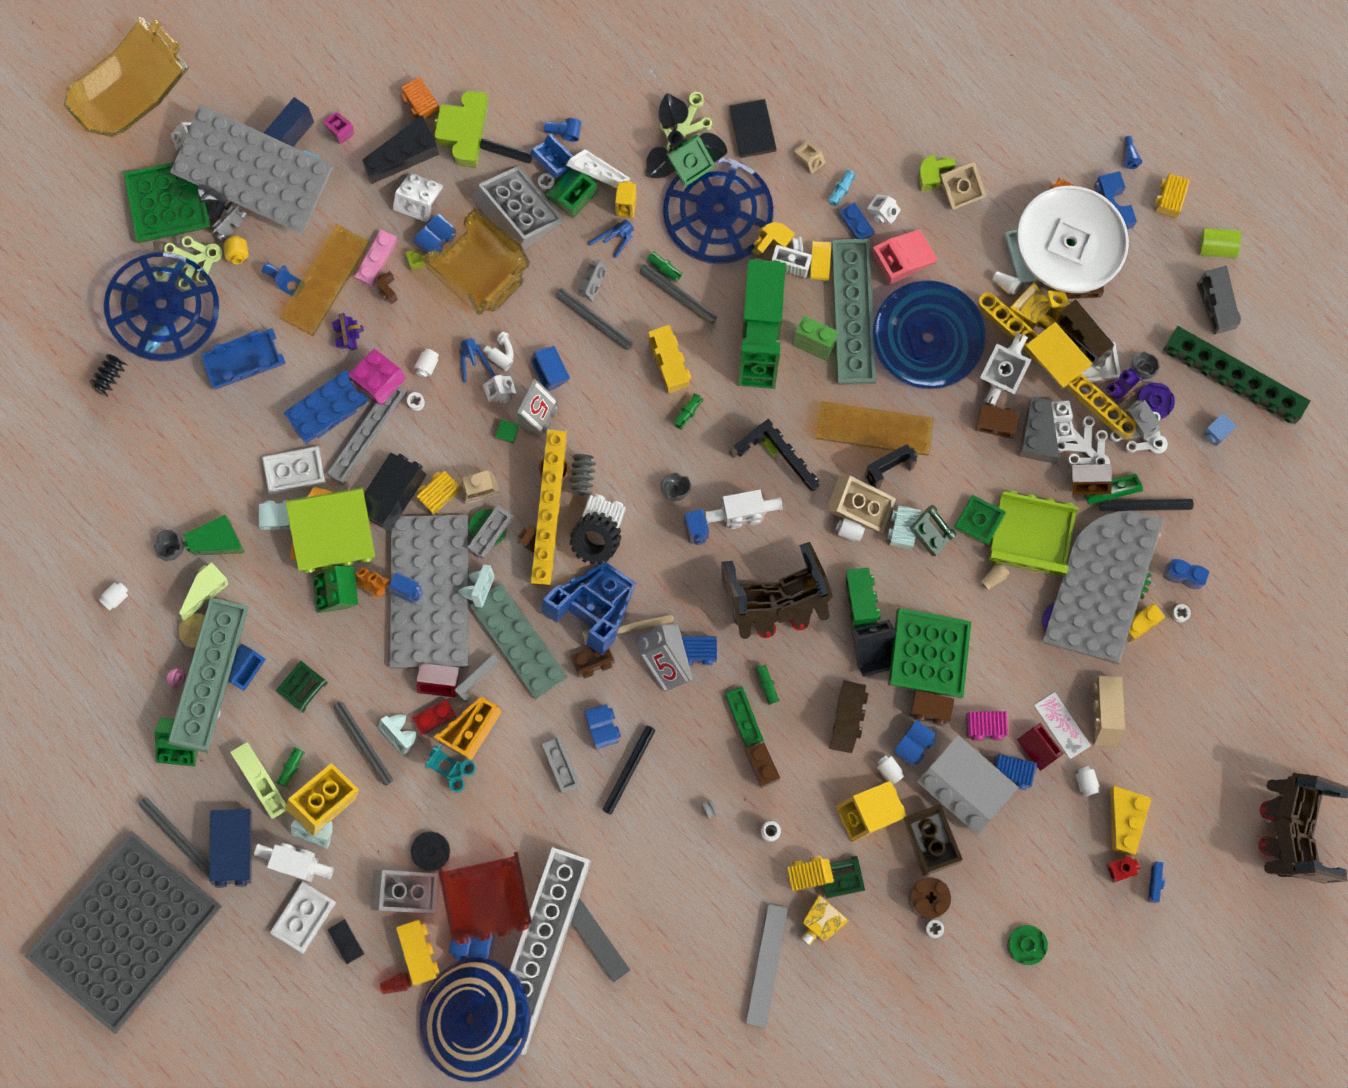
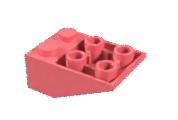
M921 230L888 239L874 246L871 254L889 286L938 262Z

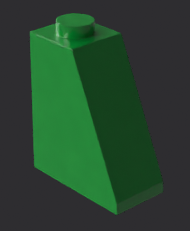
M226 515L183 534L185 538L183 544L188 552L191 551L194 555L242 554L245 552Z

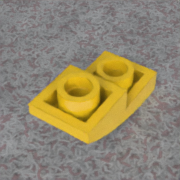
M813 241L810 279L829 280L831 243Z

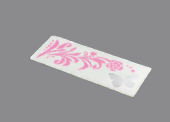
M1055 692L1034 705L1070 759L1091 746Z

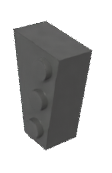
M1227 265L1205 271L1197 282V287L1214 334L1236 329L1241 323V316L1237 310Z
M1032 397L1029 401L1019 457L1056 464L1060 459L1051 400Z

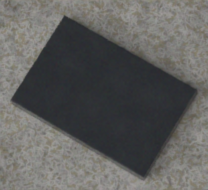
M765 99L729 105L740 158L777 151Z

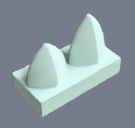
M483 565L482 570L468 575L469 579L475 583V586H466L458 590L463 597L473 600L475 607H483L495 578L491 565Z
M400 714L391 717L386 715L380 720L378 729L403 756L414 743L416 731H400L405 724L406 715Z
M294 819L291 825V835L328 849L333 830L332 821L312 836Z

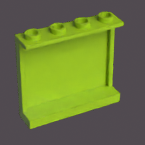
M363 487L286 501L298 571L303 570V573L315 571L317 567H322L324 570L340 563L342 566H348L357 560H361V563L370 562L376 556Z
M1003 491L998 508L1006 511V515L992 538L988 561L1064 577L1068 570L1067 560L1075 516L1079 507H1075L1073 503L1069 502L1061 504L1056 503L1054 499L1050 498L1042 500L1037 499L1035 495L1031 494L1023 496L1018 495L1016 491Z

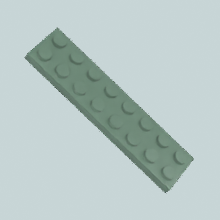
M870 239L832 240L835 330L838 331L836 338L838 385L875 384Z
M210 597L168 744L208 753L248 612V606Z

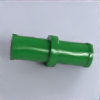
M652 251L647 257L648 262L658 268L661 274H666L675 283L682 277V272L672 266L669 260H664L655 251Z
M694 393L688 403L681 407V412L672 422L673 425L677 424L676 428L682 430L688 420L694 417L696 409L704 401L703 398H700V395Z
M767 665L755 668L761 683L759 686L765 693L768 705L780 701L774 687L775 682L771 680Z
M293 747L287 762L283 764L284 768L276 781L277 784L285 788L288 787L294 772L297 773L298 771L297 766L305 754L304 751Z

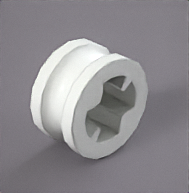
M801 236L798 239L793 237L791 239L792 249L803 252Z
M414 392L407 397V404L411 410L420 411L424 407L425 401L420 393ZM414 398H417V400L421 399V402L418 401L419 405L411 404Z
M1179 604L1172 610V618L1176 622L1183 623L1189 619L1191 611L1187 605ZM1177 609L1179 611H1185V614H1183L1185 615V618L1183 616L1178 617L1177 613L1179 612L1177 611Z
M938 920L929 921L925 927L926 934L931 938L940 937L944 932L943 924ZM933 923H936V926L940 927V930L937 931V935H934L933 932H930L929 930L931 927H933Z

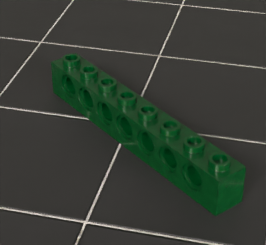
M1178 325L1163 348L1169 356L1177 357L1186 366L1194 367L1202 375L1216 379L1218 384L1230 387L1234 393L1246 396L1252 403L1265 407L1269 413L1283 417L1282 419L1287 423L1296 424L1311 401ZM1182 345L1187 346L1189 351L1183 350ZM1198 355H1203L1206 361H1202ZM1215 364L1221 365L1223 370H1218ZM1232 373L1237 374L1239 380L1234 379ZM1248 383H1253L1256 389L1250 388ZM1265 392H1269L1272 395V399L1268 398ZM1282 401L1286 402L1289 408H1285L1282 405Z

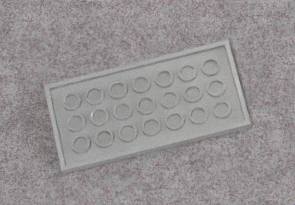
M200 104L170 173L196 185H208L224 194L228 200L304 234L334 166Z
M468 515L400 516L392 528L391 581L395 573L399 572L419 582L423 594L418 602L415 601L412 604L391 593V669L419 668L420 663L468 667L469 599L463 597L458 592L459 589L469 586Z

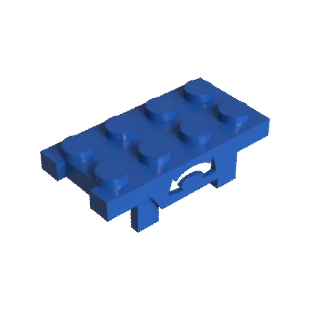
M273 328L260 333L256 330L234 340L213 346V350L201 354L214 390L286 364L283 354H278L274 340L277 338Z
M347 370L283 412L305 444L316 437L320 438L357 413V409L368 402L364 393H358L350 382L352 379Z

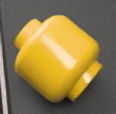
M231 236L223 243L224 257L228 262L238 265L249 257L248 244L240 236Z

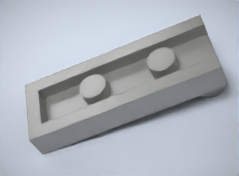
M496 506L468 546V549L473 554L478 555V557L485 559L513 519V515Z
M493 654L455 689L456 693L465 702H469L471 697L468 692L500 663L499 659Z
M561 737L543 743V748L561 792L564 793L580 786Z

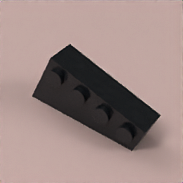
M421 115L362 159L371 183L374 184L438 156L439 151L423 115Z

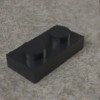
M346 919L327 929L347 965L365 955Z

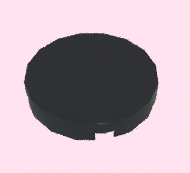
M432 831L424 832L417 836L411 847L412 860L416 866L425 871H435L445 866L451 852L446 838Z

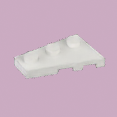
M583 150L570 158L567 166L607 183L614 188H617L618 182L630 181L631 179L587 150Z

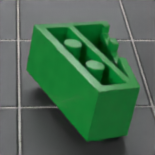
M869 567L846 570L845 580L853 629L877 623L881 619L880 608H876L875 604L878 603L877 591H873L872 587L875 586L874 575H870Z

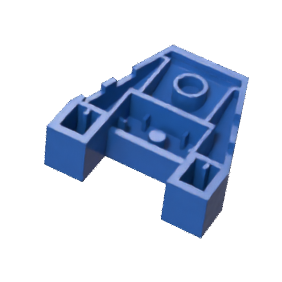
M605 562L585 572V575L579 578L575 577L563 586L555 587L543 599L541 612L556 623L568 611L592 627L588 632L587 645L603 655L616 639L636 583Z

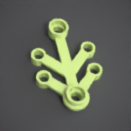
M700 92L690 94L687 120L682 124H678L677 131L681 132L684 136L701 129L709 130L712 127L710 118H703L700 122L690 125L697 108H700L704 102V97ZM699 100V103L695 104L693 101ZM708 122L709 125L704 126L703 123ZM660 124V130L665 133L668 140V135L672 132L671 127L664 129L663 125ZM670 143L667 144V151H668V152H669V150H670V147H669V146H670Z
M189 236L182 239L184 247H192L202 252L195 256L176 248L172 243H167L164 247L167 254H174L185 260L167 267L156 266L152 272L153 277L158 281H164L168 278V274L188 267L184 277L179 280L180 288L187 290L191 286L190 281L198 263L205 261L202 271L197 273L196 278L200 283L207 282L212 264L222 258V249L217 244L205 246L194 241ZM186 239L191 240V244L188 246L185 245ZM173 246L174 250L172 252H168L167 247ZM210 250H215L216 255L210 256ZM158 270L163 271V275L160 277L157 276ZM205 274V280L201 281L199 275ZM186 280L188 282V286L182 287V281Z

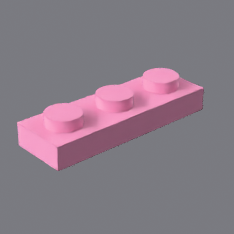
M380 230L355 279L373 287L398 238Z

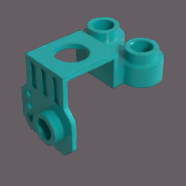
M441 744L438 747L434 746L429 753L430 759L426 762L425 768L428 769L430 767L450 780L449 788L453 792H462L465 788V782L462 777L474 775L476 765L471 760H465L460 763L442 752L443 746ZM444 759L450 762V768L447 771H442L439 768L440 761ZM467 765L472 766L470 772L465 771ZM460 782L461 787L458 789L454 788V783Z

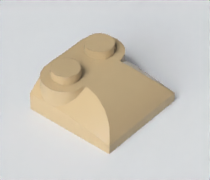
M975 162L958 166L940 174V185L944 188L952 210L987 197Z

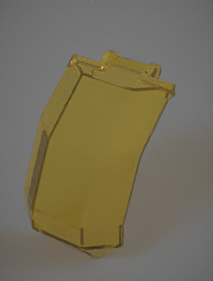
M143 16L138 18L135 26L112 54L80 79L67 85L64 107L87 132L115 137L127 131L161 104L189 69L186 63L177 55L182 46L178 41H174L163 29L158 19L153 20L149 24Z

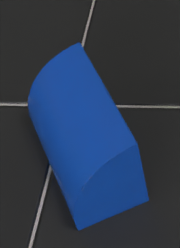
M555 345L534 352L530 361L542 386L547 391L560 387L570 379Z
M241 643L236 651L228 682L245 691L266 659Z

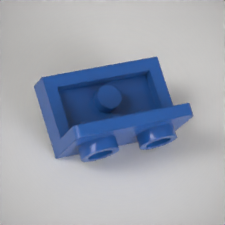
M551 134L547 135L545 141L532 148L530 152L554 178L559 177L571 168L567 166L570 158L574 157Z

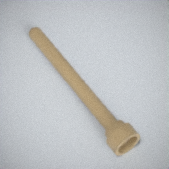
M666 615L622 625L617 634L671 623L674 617ZM590 629L582 630L585 646L587 645Z

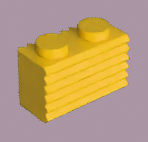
M1171 173L1167 175L1166 179L1162 178L1159 189H1162L1160 195H1157L1154 203L1157 206L1155 212L1177 218L1181 212L1190 179Z
M630 181L618 182L615 197V214L617 217L634 218L636 184Z
M445 470L441 473H435L431 478L432 481L427 486L424 484L417 491V499L432 515H435L438 510L461 490L460 486Z
M1155 603L1134 616L1127 638L1130 643L1165 619V616Z
M817 856L810 858L811 862L804 863V860L792 862V866L787 867L791 890L798 891L833 883L834 879L829 863L830 860Z

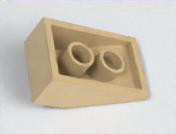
M839 476L826 511L841 519L847 518L860 523L865 528L884 533L896 498L852 476Z

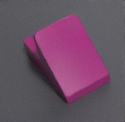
M337 111L323 121L324 126L333 133L339 144H342L354 135L352 124Z

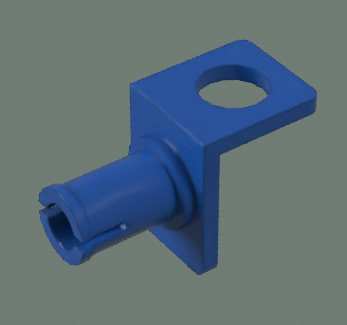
M266 262L262 268V273L272 277L278 289L294 298L298 296L305 285L304 281L290 274L285 265L278 269L269 262ZM291 281L298 283V287L294 291L287 288L288 283Z

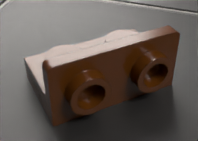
M591 647L570 655L578 677H583L584 679L593 676L594 671L599 669L602 671L610 669L612 664L615 663L609 648L603 655Z

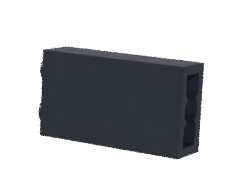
M393 453L389 454L364 492L369 521L389 532L427 476L422 470L423 466L416 461L409 462V459L400 453L398 456Z

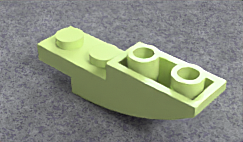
M246 742L231 751L230 753L271 819L285 812L287 804L249 743Z

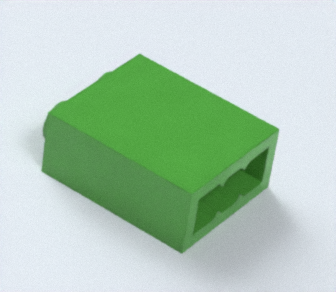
M803 316L795 332L793 346L827 361L835 346L838 331Z

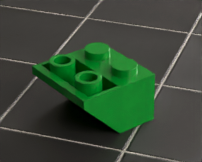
M569 169L547 192L546 197L574 219L598 193L597 184L584 173Z
M334 566L312 576L317 613L344 610L358 605L354 567Z
M160 718L154 731L156 763L195 767L198 751L168 744L175 719Z

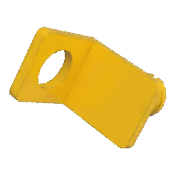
M1048 291L1047 297L1053 319L1058 321L1059 313L1071 302H1068L1066 292ZM1053 296L1058 297L1055 301L1053 300Z

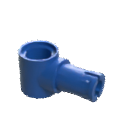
M567 118L565 122L562 121L561 123L545 122L544 133L560 134V136H563V139L576 142L579 141L582 122L576 118Z

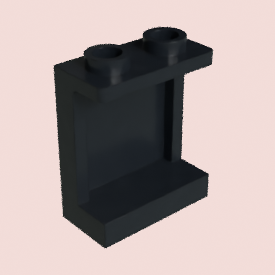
M906 444L869 464L864 475L869 484L878 489L881 487L884 479L882 473L903 462L911 471L914 469L918 455L913 447L910 448Z
M890 620L852 629L857 665L861 675L865 677L890 671L894 637H896Z

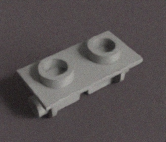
M239 205L236 208L232 206L225 213L227 217L223 221L219 219L212 226L214 230L211 234L216 232L218 234L216 237L220 241L226 240L234 231L229 226L231 223L237 228L246 220L247 214L243 210L240 212L237 210L240 207Z
M600 260L589 263L585 277L590 279H583L578 288V295L582 297L587 295L591 301L598 294L600 284L606 276L607 268Z

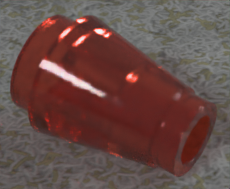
M399 972L380 983L383 995L407 991L411 987V980L407 972Z

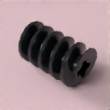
M111 354L105 356L108 361L103 360L101 362L104 367L97 368L100 374H93L96 380H89V383L92 385L91 387L105 397L109 396L106 390H113L110 383L117 384L114 377L121 378L118 371L125 372L122 365H127L124 361Z

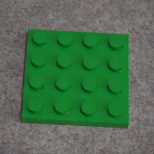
M174 162L124 173L138 244L211 228L209 214L207 213L206 201L200 202L197 193L198 185L170 173Z
M898 608L896 610L894 628L896 637H894L888 685L963 698L972 621Z

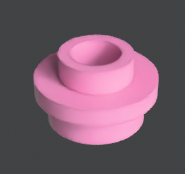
M176 668L169 671L167 683L173 688H178L184 681V674L181 669Z

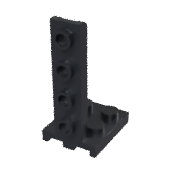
M769 418L736 443L729 451L733 458L737 455L742 457L749 451L751 444L756 446L766 436L810 491H814L820 486L817 476L807 470L805 461L802 458L798 459L794 454L795 449L790 443L786 444L782 439L783 434L779 429L773 428V423Z

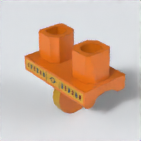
M362 567L356 573L359 579L356 582V586L369 592L374 598L384 595L385 588L391 583L390 580L376 572H370L365 567Z

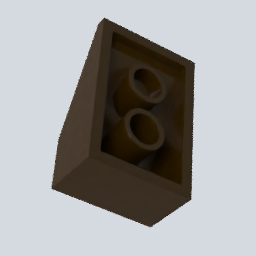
M941 804L904 817L923 877L962 862V856Z

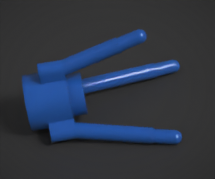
M624 219L588 242V245L594 244L605 236L607 237L603 240V243H606L616 235L620 238L625 237L614 255L617 258L627 242L633 237L631 233L634 231V227L628 220Z
M473 338L463 340L460 343L462 349L459 350L463 382H467L465 356L471 359L473 366H476L474 356L477 353L491 376H496L483 355L479 344L476 345Z

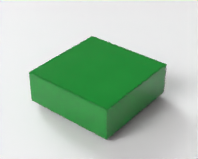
M501 419L495 438L514 444L519 424Z

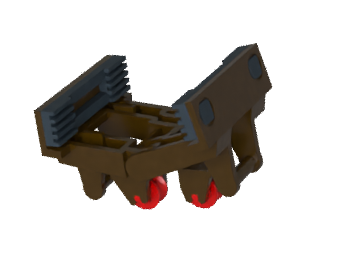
M811 542L799 545L806 568L779 579L777 583L739 584L733 561L721 562L722 585L733 611L734 621L738 625L741 638L747 639L751 636L752 623L756 627L758 635L765 639L775 634L776 626L774 622H777V620L779 623L790 620L795 630H805L810 624V617L813 613L812 609H815L820 620L825 621L829 618L828 602L833 595L827 576Z
M1292 773V776H1289L1288 779H1270L1266 784L1267 789L1272 792H1278L1283 797L1277 796L1272 800L1264 801L1259 809L1262 818L1275 821L1278 837L1264 836L1259 841L1258 848L1262 854L1275 856V858L1279 859L1267 862L1264 865L1265 872L1277 874L1280 877L1302 878L1321 884L1347 882L1346 869L1339 867L1329 868L1323 866L1322 862H1319L1316 839H1314L1313 835L1322 796L1348 799V786L1320 776Z

